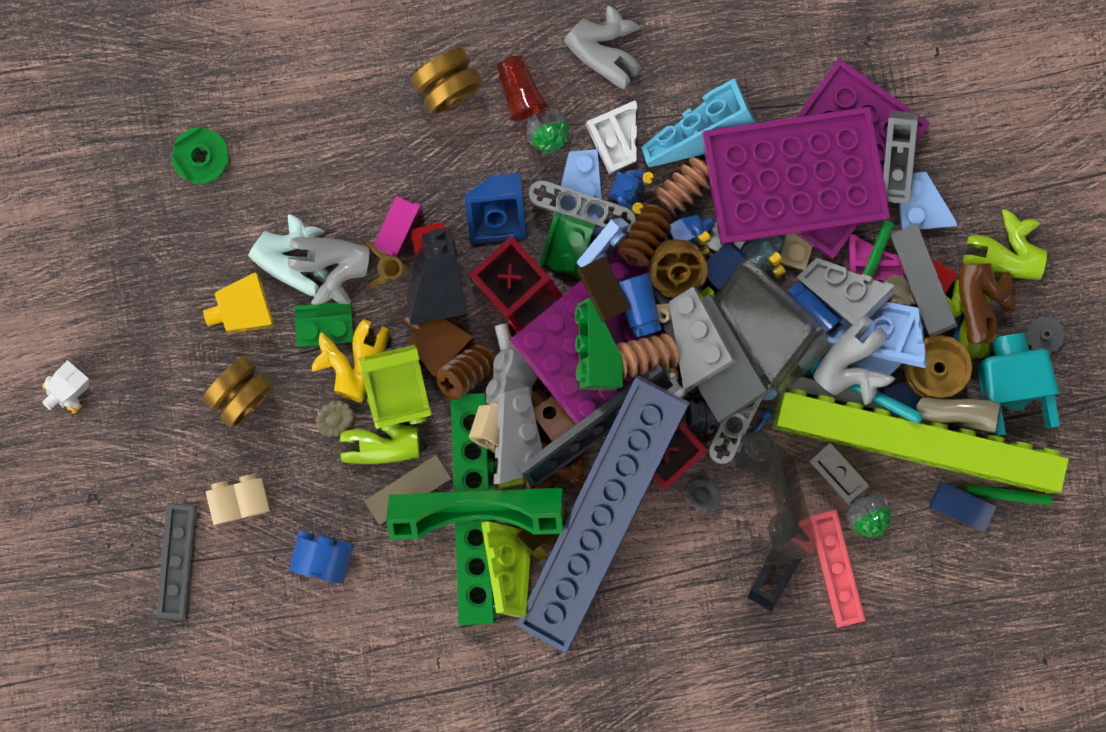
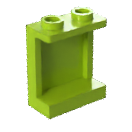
M415 345L358 358L376 429L382 428V431H389L398 428V423L409 421L410 424H417L426 421V417L432 415Z

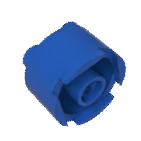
M299 530L289 570L308 577L313 576L321 578L320 580L344 584L355 544L338 540L337 544H334L336 539L334 537L319 534L317 539H314L315 534Z

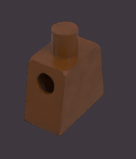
M408 315L403 321L414 332L407 342L409 345L416 346L419 358L435 378L440 367L459 355L473 341V338L468 333L446 319L411 325Z
M542 388L532 393L531 401L534 406L536 422L551 443L576 425L554 396L548 398ZM552 414L556 415L553 419H547Z

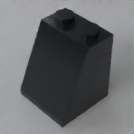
M435 228L428 233L422 234L407 291L411 325L467 314L451 229Z

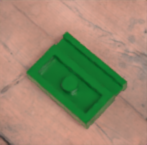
M556 212L539 265H547L552 270L578 278L577 270L581 267L576 262L588 249L595 224L571 216L565 217Z
M335 302L294 306L297 347L319 346L321 332L335 345L352 343L354 329L351 303L341 304Z

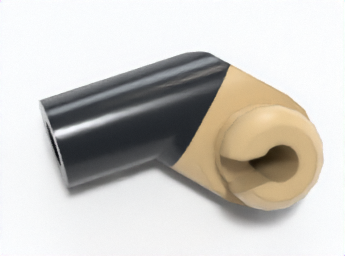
M652 284L660 316L658 320L660 323H668L672 320L669 301L672 298L663 295Z

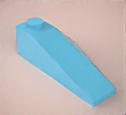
M735 78L708 92L702 97L704 102L695 110L687 109L682 114L684 118L675 126L665 127L641 147L649 167L705 154L701 134L703 131L757 123Z

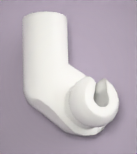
M509 324L495 326L500 350L514 349L518 351L509 340L512 338Z

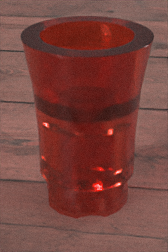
M511 56L496 65L512 121L527 119L534 113L537 115L547 108L548 105L540 94L528 66L524 64L522 56Z

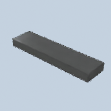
M918 224L891 234L930 337L957 327L958 325Z
M167 503L156 612L157 618L186 620L197 505Z

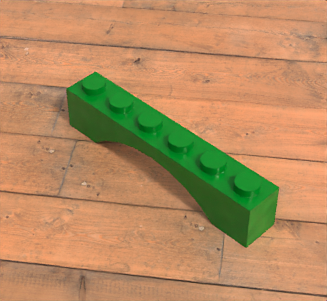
M562 488L389 494L386 515L390 540L419 539L445 525L469 520L506 522L524 528L534 535L563 534L564 500Z

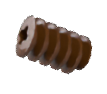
M644 205L641 213L637 215L636 221L631 225L630 231L627 232L625 240L620 243L619 255L631 265L641 269L649 268V260L654 256V251L657 247L661 245L659 242H664L666 240L665 233L667 234L671 231L672 227L668 223L672 218L670 214L657 205Z
M481 344L468 346L467 349L460 352L459 355L448 361L437 371L436 380L440 391L451 400L460 399L462 395L468 393L470 389L481 383L483 379L489 377L491 369L494 368V356L488 348Z

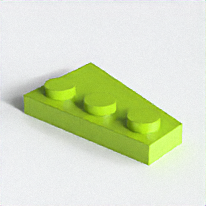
M489 521L481 522L496 613L513 617H526L531 553L516 538L523 529Z

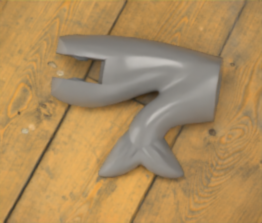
M611 6L606 8V25H599L582 18L564 39L568 48L583 63L622 89H625L630 84L628 75L636 77L641 70L639 63L627 52L598 44V42L610 41L618 36H626L641 28L631 20H623L619 12Z
M317 237L291 238L289 247L308 250L307 259L288 257L289 268L301 272H312L336 263L339 264L328 275L326 282L319 288L311 304H323L330 299L341 304L352 303L342 285L346 280L366 275L369 262V248L339 239Z
M866 315L859 318L838 339L825 355L814 374V379L825 390L834 395H838L854 384L860 385L864 405L869 404L874 399L878 387L887 386L895 379L892 376L864 368H848L850 364L876 352L886 338L887 333L882 328H877L864 343L860 340L873 321Z

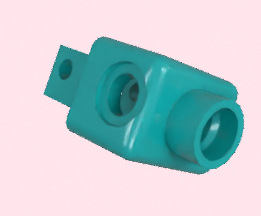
M1026 333L997 337L993 342L995 356L983 359L978 363L981 400L1000 403L1009 412L1024 410L1030 401L1040 399L1045 429L1060 426L1055 395L1060 393L1049 351L1046 349L1029 350ZM1001 406L996 433L991 432V435L994 436L1006 435Z

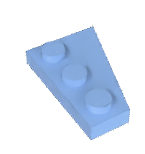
M597 149L569 152L561 183L562 187L602 200ZM567 195L561 199L560 205L564 210L571 211L577 206V201L573 196ZM597 204L591 205L587 210L588 216L593 220L600 219L603 216L602 207ZM595 226L592 235H599L603 229Z

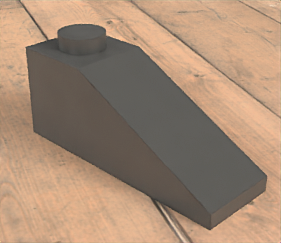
M890 111L883 174L887 202L910 204L919 113Z

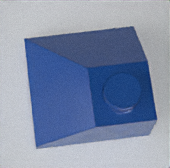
M519 173L490 176L464 196L470 244L506 241L511 236L515 240L526 238Z

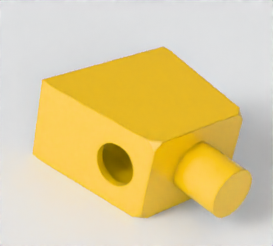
M257 273L250 274L217 291L215 297L218 306L203 310L207 326L223 322L228 333L275 327L263 285Z

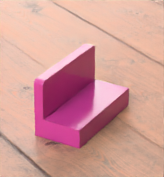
M396 196L374 242V246L387 255L400 259L411 235L410 230L414 229L421 214V204L416 202L413 204Z

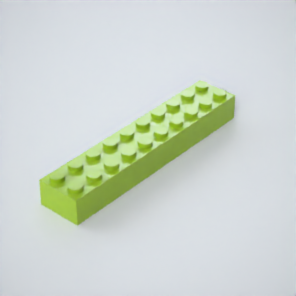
M790 388L787 392L779 395L772 429L826 442L833 441L835 444L1047 494L1062 492L1069 458L1060 457L1061 451L1048 448L1035 451L1032 450L1033 445L1018 441L1009 445L1004 443L1005 438L994 435L982 436L980 438L976 437V431L959 428V430L950 431L947 430L948 425L939 422L926 423V425L914 423L904 417H891L892 412L884 409L875 408V410L869 412L863 410L864 405L854 402L839 405L835 404V398L818 395L815 399L806 397L807 392L799 389Z

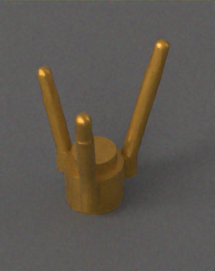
M368 241L364 242V246H367L371 252L380 258L377 264L380 276L366 286V290L369 291L380 284L386 283L387 279H396L403 271L408 269V266L402 264L398 258L387 256L385 252H382Z

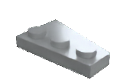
M815 258L797 276L798 281L804 287L809 289L851 326L864 315L870 318L897 291L896 286L888 282L884 284L873 280L868 275L850 272L845 267L819 258Z
M691 287L669 301L675 341L679 353L683 389L687 392L736 362L695 287Z
M529 387L501 392L498 395L497 428L500 430L499 447H496L495 458H498L497 474H494V484L523 478L518 467L542 450Z

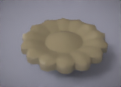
M894 274L888 276L883 282L884 284L885 282L893 284L897 288V291L889 298L892 303L906 306H914L917 303L909 281L903 275L898 276Z
M330 401L329 404H324L322 409L318 410V416L315 418L317 422L316 428L320 430L322 435L338 437L343 431H347L351 427V422L354 419L352 416L353 410L349 408L347 403L342 401Z

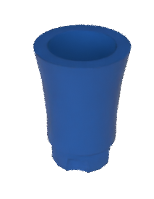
M651 273L618 282L631 307L624 312L629 327H632L634 337L637 338L661 330L658 320L660 316L652 289Z
M800 282L789 289L780 299V303L782 304L786 301L804 323L801 328L808 335L814 346L821 342L826 333L829 335L840 324L839 321L843 319L819 300L809 289L806 290Z

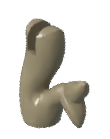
M925 397L921 398L918 402L917 411L922 414V421L948 423L954 430L963 428L976 431V433L983 431L996 433L1001 404L980 399L949 400Z

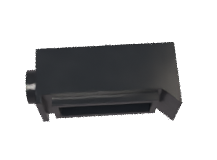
M787 536L786 539L778 538L744 597L762 606L765 610L772 612L800 561L806 554L805 551L800 549L803 544L790 536ZM783 550L793 556V559L770 597L760 591V588Z

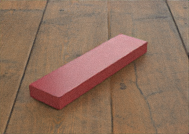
M837 510L808 516L836 627L839 628L866 621Z

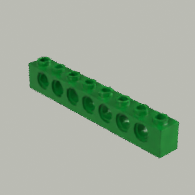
M464 394L458 400H451L454 492L495 490L494 486H489V474H494L493 457H488V448L480 446L481 455L476 460H470L465 455L467 446L477 443L469 438L471 431L465 429L464 421L469 416H476L479 406L488 405L486 404L485 394ZM473 472L479 473L482 476V484L476 489L469 488L466 484L467 476ZM469 520L455 523L459 625L494 624V618H499V613H496L495 601H493L485 542L480 546H473L468 541V535L472 530L478 529L483 532L481 522L489 521L496 523V520ZM474 558H480L485 563V571L480 575H474L469 569V564ZM475 587H481L486 592V600L481 604L474 603L470 598V592Z

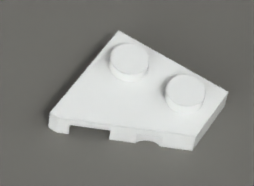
M636 101L593 118L585 124L609 175L636 162Z

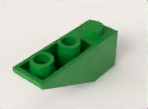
M588 298L578 303L575 311V321L579 324V335L575 342L576 351L579 352L576 379L579 381V390L613 391L623 387L622 356L605 322L601 321L591 299Z

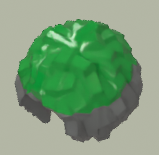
M550 107L549 109L553 115L552 120L549 115H544L539 120L536 113H534L527 119L528 125L526 127L529 143L545 153H555V151L560 150L564 143L568 141L570 135L568 119L561 111Z
M867 492L861 498L856 497L854 501L848 504V515L846 516L848 527L855 533L865 537L883 536L885 529L890 527L892 508L889 507L888 500L880 495Z

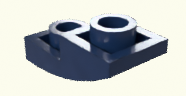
M940 481L929 504L930 508L983 532L986 531L997 507Z

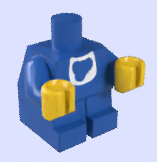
M629 170L625 174L617 172L608 201L630 209L634 215H639L643 205L637 203L639 197L636 194L640 195L643 183L646 185L651 184V179H653L654 175L651 172L645 173L640 170Z
M698 215L681 218L670 224L672 227L671 231L666 234L669 240H687L696 245L704 257L710 254L708 247L705 245L711 241L708 230L715 227L710 217L701 221Z

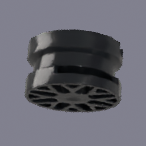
M692 395L686 396L685 400L690 403L685 413L687 428L693 435L699 431H704L705 434L714 433V428H711V425H715V416L703 395L694 400Z

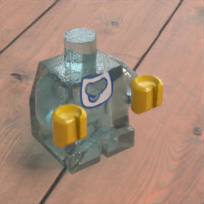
M779 236L771 242L767 238L759 239L749 243L741 250L750 259L742 268L757 284L764 280L763 275L767 271H771L776 278H780L785 274L784 267L779 264L782 261V257L778 252L785 245L784 241Z

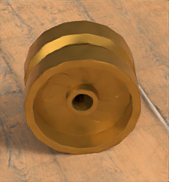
M462 47L439 55L420 68L410 79L418 94H427L424 104L431 115H437L455 107L473 95L484 83L476 69H467L470 59Z
M942 335L928 337L924 340L927 367L922 368L906 364L904 371L906 384L911 392L920 399L933 397L951 400L959 395L970 380L972 371L970 354L963 344L954 338ZM940 366L943 370L941 373H937L934 367Z
M246 356L239 358L228 367L209 387L201 400L212 411L223 408L220 419L231 429L250 416L261 405L275 385L265 374L253 377L256 372V366Z

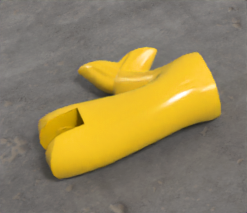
M365 319L359 323L353 336L354 369L351 368L346 356L338 350L337 346L323 332L319 336V346L322 353L316 357L312 364L313 372L332 366L336 372L334 392L359 403L363 402L367 392L358 358L385 352L390 334V329L382 326L376 336L374 346L364 343L371 325V321Z

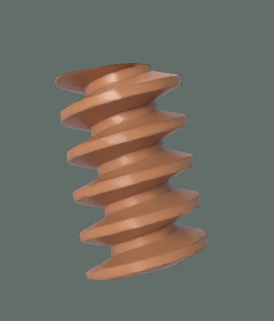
M691 157L689 159L691 167L682 165L680 168L682 175L675 172L672 175L674 182L670 180L664 182L666 190L660 187L655 190L661 204L675 218H677L674 211L676 208L682 212L686 211L683 205L684 201L691 205L694 203L691 194L694 193L699 197L702 196L700 186L708 190L711 188L708 182L707 164L702 160Z
M661 334L658 337L651 336L648 339L641 338L638 341L631 340L627 343L621 342L616 345L622 356V380L626 379L627 373L631 378L636 377L638 372L644 375L648 372V369H652L657 364L664 371L668 370L669 365L675 369L679 364L677 346L668 334Z

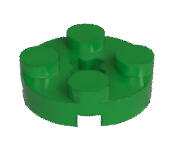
M191 128L183 132L175 141L172 155L173 166L184 180L194 185L210 184L218 180L230 164L227 144L215 131ZM200 149L201 152H208L204 163L200 161L194 162L196 150Z

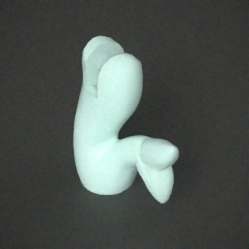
M289 214V234L277 235L264 231L248 256L271 276L307 295L315 297L319 287L305 276L308 274L314 279L325 283L330 274L326 268L312 272L293 270L288 267V257H298L286 256L283 253L297 249L289 247L291 238H318L325 231L314 226L304 227L300 219Z

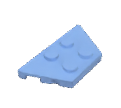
M885 302L870 317L873 320L872 324L860 340L864 343L877 328H882L887 333L886 338L879 349L870 355L871 357L926 368L927 358L919 308ZM844 319L839 321L841 324L839 328L830 336L827 333L823 336L821 340L823 345L831 348L851 325Z

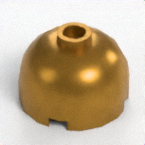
M681 239L668 240L654 251L655 254L651 257L649 266L651 281L654 287L660 290L666 297L676 298L691 287L697 288L705 283L708 274L707 263L699 248L693 243Z

